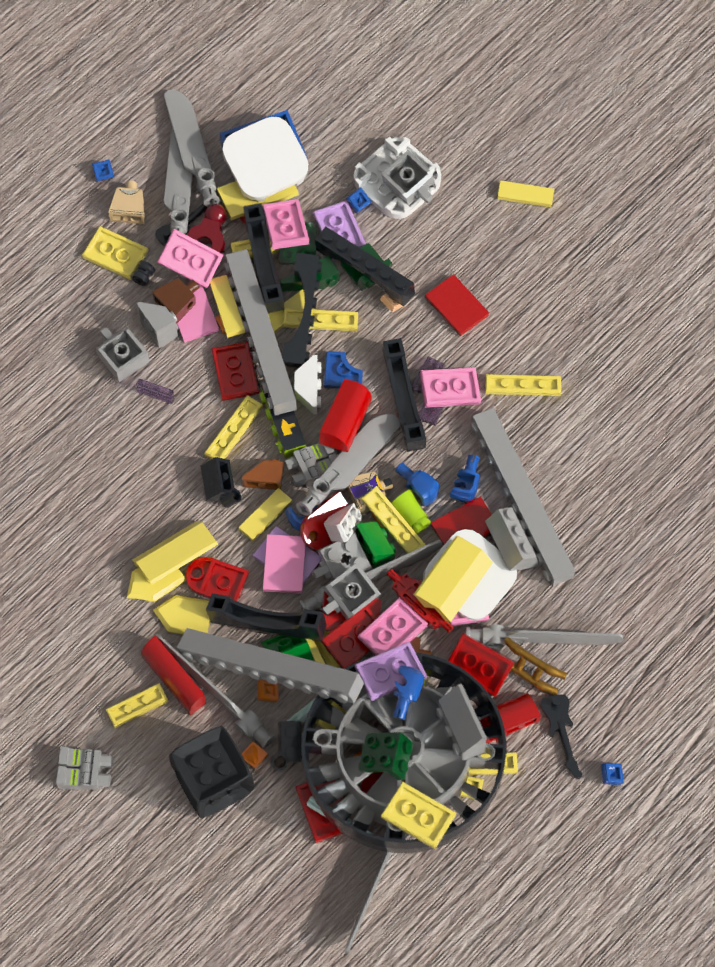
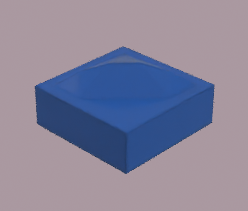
M110 159L92 164L96 182L114 178Z
M361 187L346 198L356 213L372 202Z
M601 764L603 784L621 785L624 783L622 764Z

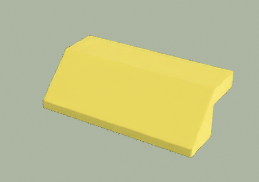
M197 520L132 559V561L141 570L147 582L152 585L215 547L218 543L203 522Z
M455 536L418 587L414 596L424 607L435 608L445 621L451 622L493 562L482 549L460 536Z

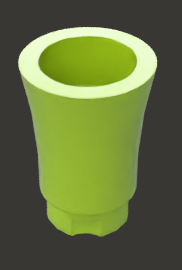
M411 490L405 491L391 503L416 534H419L431 524L427 514L421 508Z

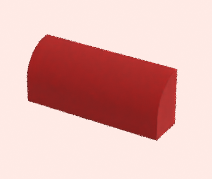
M344 379L320 430V445L344 452L349 451L372 401V395L364 385Z
M156 636L151 638L141 651L142 658L191 716L206 704L204 693Z
M528 693L496 705L502 718L506 736L540 721V712ZM486 717L479 720L482 729L490 726ZM495 738L486 739V743L495 741Z

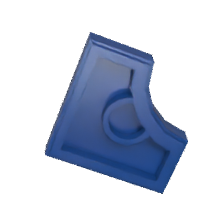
M326 352L324 388L340 389L344 379L362 384L363 370L351 366L346 359L345 352Z

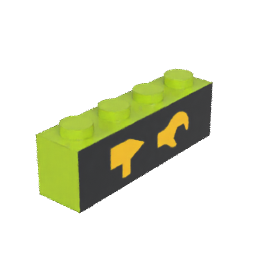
M261 385L260 401L262 404L265 403L267 407L264 410L267 420L271 419L273 424L270 426L273 437L277 436L279 442H276L278 451L283 453L284 458L292 457L294 451L306 447L295 412L290 411L274 415L273 409H269L267 404L268 393L264 394Z

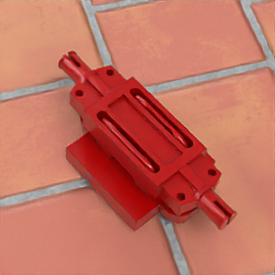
M393 569L387 573V576L394 581L392 590L396 592L397 597H400L428 623L427 627L436 630L441 626L447 633L453 630L454 627L448 621H445L435 608L424 607L414 596V593L422 583L420 579L418 581L415 578L412 580L407 574L399 576Z

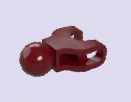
M220 204L208 206L202 222L192 227L187 236L200 243H209L212 245L213 250L223 254L225 242L221 233V225L227 220L226 209Z

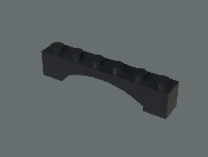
M262 204L243 206L245 224L267 312L284 310V298L273 261Z
M325 227L315 238L316 251L324 256L328 255L330 259L339 260L358 270L376 283L389 295V298L404 307L414 296V282L330 228Z
M296 254L294 276H298L301 281L305 304L298 330L289 343H284L282 359L285 366L300 368L309 360L310 352H306L307 345H311L312 334H309V329L314 326L315 316H312V309H316L317 298L314 297V293L319 290L320 282L316 278L317 273H321L322 262H319V255Z
M402 339L383 341V355L407 452L425 449L426 436L411 387Z
M213 593L206 608L212 623L322 641L327 626L323 612L308 609L297 613L267 611L231 599L230 596Z

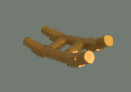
M507 637L504 643L514 654L520 656L510 672L534 685L540 691L556 695L558 688L539 679L543 672L550 676L565 680L567 672L545 663L524 650L523 647L515 643L510 637ZM527 661L537 666L533 675L523 670Z

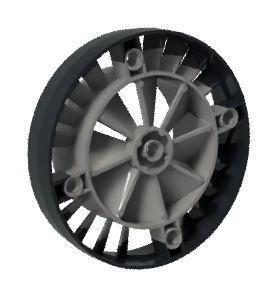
M415 652L426 675L439 679L440 683L436 690L423 686L417 701L410 702L406 713V726L402 727L401 718L393 716L398 702L397 696L393 695L394 692L371 701L364 685L358 695L359 699L354 704L350 702L342 703L331 697L323 698L318 694L304 724L302 734L303 769L307 784L317 805L326 818L347 837L369 848L380 851L417 853L433 850V848L418 839L406 840V832L393 828L392 826L394 825L381 818L382 813L400 787L401 780H396L388 772H383L367 794L359 789L357 784L372 772H361L358 769L361 755L344 759L349 743L364 744L368 733H382L367 724L370 720L377 718L389 732H401L413 742V750L410 754L408 771L405 776L406 784L449 809L453 807L465 820L459 825L452 821L436 848L458 839L477 824L494 800L504 774L506 735L501 715L491 696L473 676L462 668L442 658ZM374 656L362 659L348 666L347 668H345V670L357 672L355 669V664L372 658ZM462 684L469 701L472 700L478 706L474 709L478 720L486 717L490 726L483 728L486 739L495 738L496 744L486 743L485 753L490 755L489 758H483L479 754L462 761L460 755L456 756L452 747L454 742L451 737H447L444 726H446L445 722L439 719L436 712L438 700L450 692L453 686L456 687ZM333 701L347 711V713L345 714L331 705ZM319 720L338 727L339 730L317 729L316 726ZM320 739H325L328 741L325 744L318 743ZM309 753L337 756V763L309 767ZM470 767L498 770L491 793L466 783ZM340 778L339 781H336L318 790H316V788L314 787L332 781L334 779ZM462 792H465L482 804L477 811H474L459 799ZM343 795H347L345 799L339 802L332 809L328 807V805H330ZM358 809L359 813L350 824L345 822ZM372 820L386 825L385 838L367 833Z

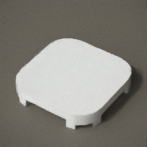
M269 117L232 133L223 144L224 161H226L241 189V194L251 200L265 201V198L295 184L300 185L307 175V157L291 127L281 118Z
M391 136L385 139V143L363 163L359 162L355 166L354 172L356 189L358 190L361 187L373 205L386 216L394 219L409 216L425 202L419 198L410 205H407L383 182L381 173L407 150L433 174L435 183L428 190L432 195L438 190L441 183L439 165L437 163L433 164L410 144V139L405 136L404 139L398 137L391 138Z
M464 529L452 535L429 562L423 573V581L455 536H460L482 549L493 563L457 612L462 618L476 622L489 615L513 586L517 578V570L509 571L499 549L473 530Z

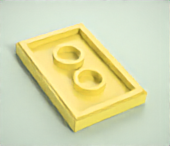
M99 226L83 252L82 258L131 280L130 276L133 271L137 270L139 261L145 258L148 248Z
M402 782L382 813L381 818L435 849L455 818L456 812Z

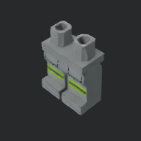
M316 443L294 451L293 456L285 460V466L288 472L295 469L299 471L298 474L292 476L295 487L305 485L306 488H309L332 464L337 455L333 448Z
M61 746L60 766H58L56 781L59 789H93L99 791L100 787L110 786L111 775L102 774L101 771L102 768H112L113 757L111 755L102 754L101 750L69 749V747Z

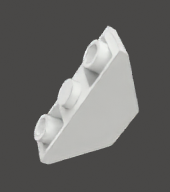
M313 355L295 371L294 383L295 398L313 414H317V408H321V396H317V390H321V379H317L318 373H321V362H318L317 355Z
M353 503L329 516L324 526L331 541L347 542L355 531L356 524L361 522V513Z

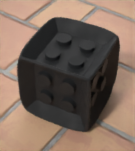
M223 726L215 727L176 748L169 755L171 767L175 771L185 795L200 818L211 816L229 807L254 790V780L250 775L247 764L232 737Z

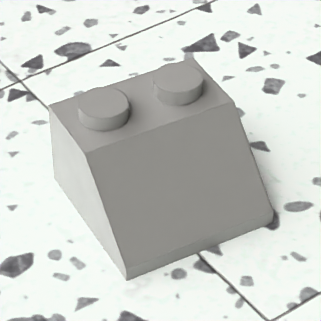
M143 302L137 303L139 321L158 348L178 338L177 318L172 311L169 312L165 306Z

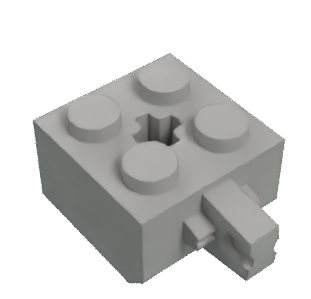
M409 150L381 173L383 182L407 205H410L419 198L427 204L433 200L432 194L428 191L429 187L435 183L433 174Z
M107 327L100 331L104 341L96 348L97 356L119 383L150 362L148 352L128 328L123 329L117 334H112Z
M353 533L347 542H333L317 550L322 561L319 562L320 567L313 570L312 573L315 578L325 574L326 578L330 577L333 580L355 563H358L364 572L372 567L355 533ZM343 556H347L346 563H341L340 561Z
M355 563L323 587V590L329 596L327 598L329 603L321 610L325 615L335 610L337 613L341 612L345 619H349L381 593L359 564ZM353 587L355 591L350 595L348 593L349 588Z

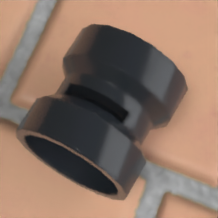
M141 260L137 265V270L133 271L130 277L138 285L146 286L149 282V277L156 270L150 263Z

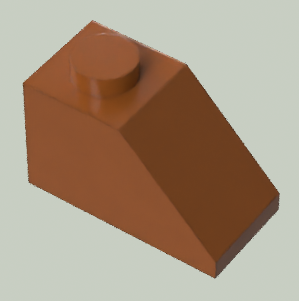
M276 459L262 461L243 475V487L277 490L279 488L281 490L284 470L283 462Z

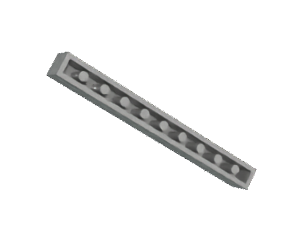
M248 250L226 254L227 262H224L225 271L230 273L231 277H228L231 288H235L233 295L236 303L239 302L240 304L238 307L240 316L244 317L245 320L242 323L245 333H249V337H247L249 347L254 348L252 356L254 362L259 364L257 372L259 378L264 380L262 388L264 394L268 393L269 396L267 398L268 407L273 409L274 415L297 410L296 399Z
M494 408L474 415L470 424L474 434L478 435L481 449L487 453L488 464L493 466L496 471L494 472L498 483L501 482L504 487L502 490L505 498H509L512 503L510 506L518 516L519 523L526 532L530 545L536 552L538 564H542L544 568L545 579L550 581L552 586L574 578L575 569Z
M189 628L185 630L177 646L178 651L187 661L194 660L204 666L212 665L220 670H231L238 675L246 674L256 680L261 678L271 684H283L290 689L298 688L308 694L313 692L323 698H335L342 703L350 702L354 704L364 684L357 672Z

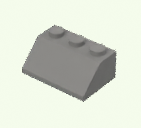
M502 508L494 512L485 522L509 571L538 567L537 557L513 508Z
M459 684L438 700L436 712L439 719L445 722L446 726H444L447 737H451L454 742L452 747L456 756L460 755L461 760L464 761L485 753L486 735L463 685Z

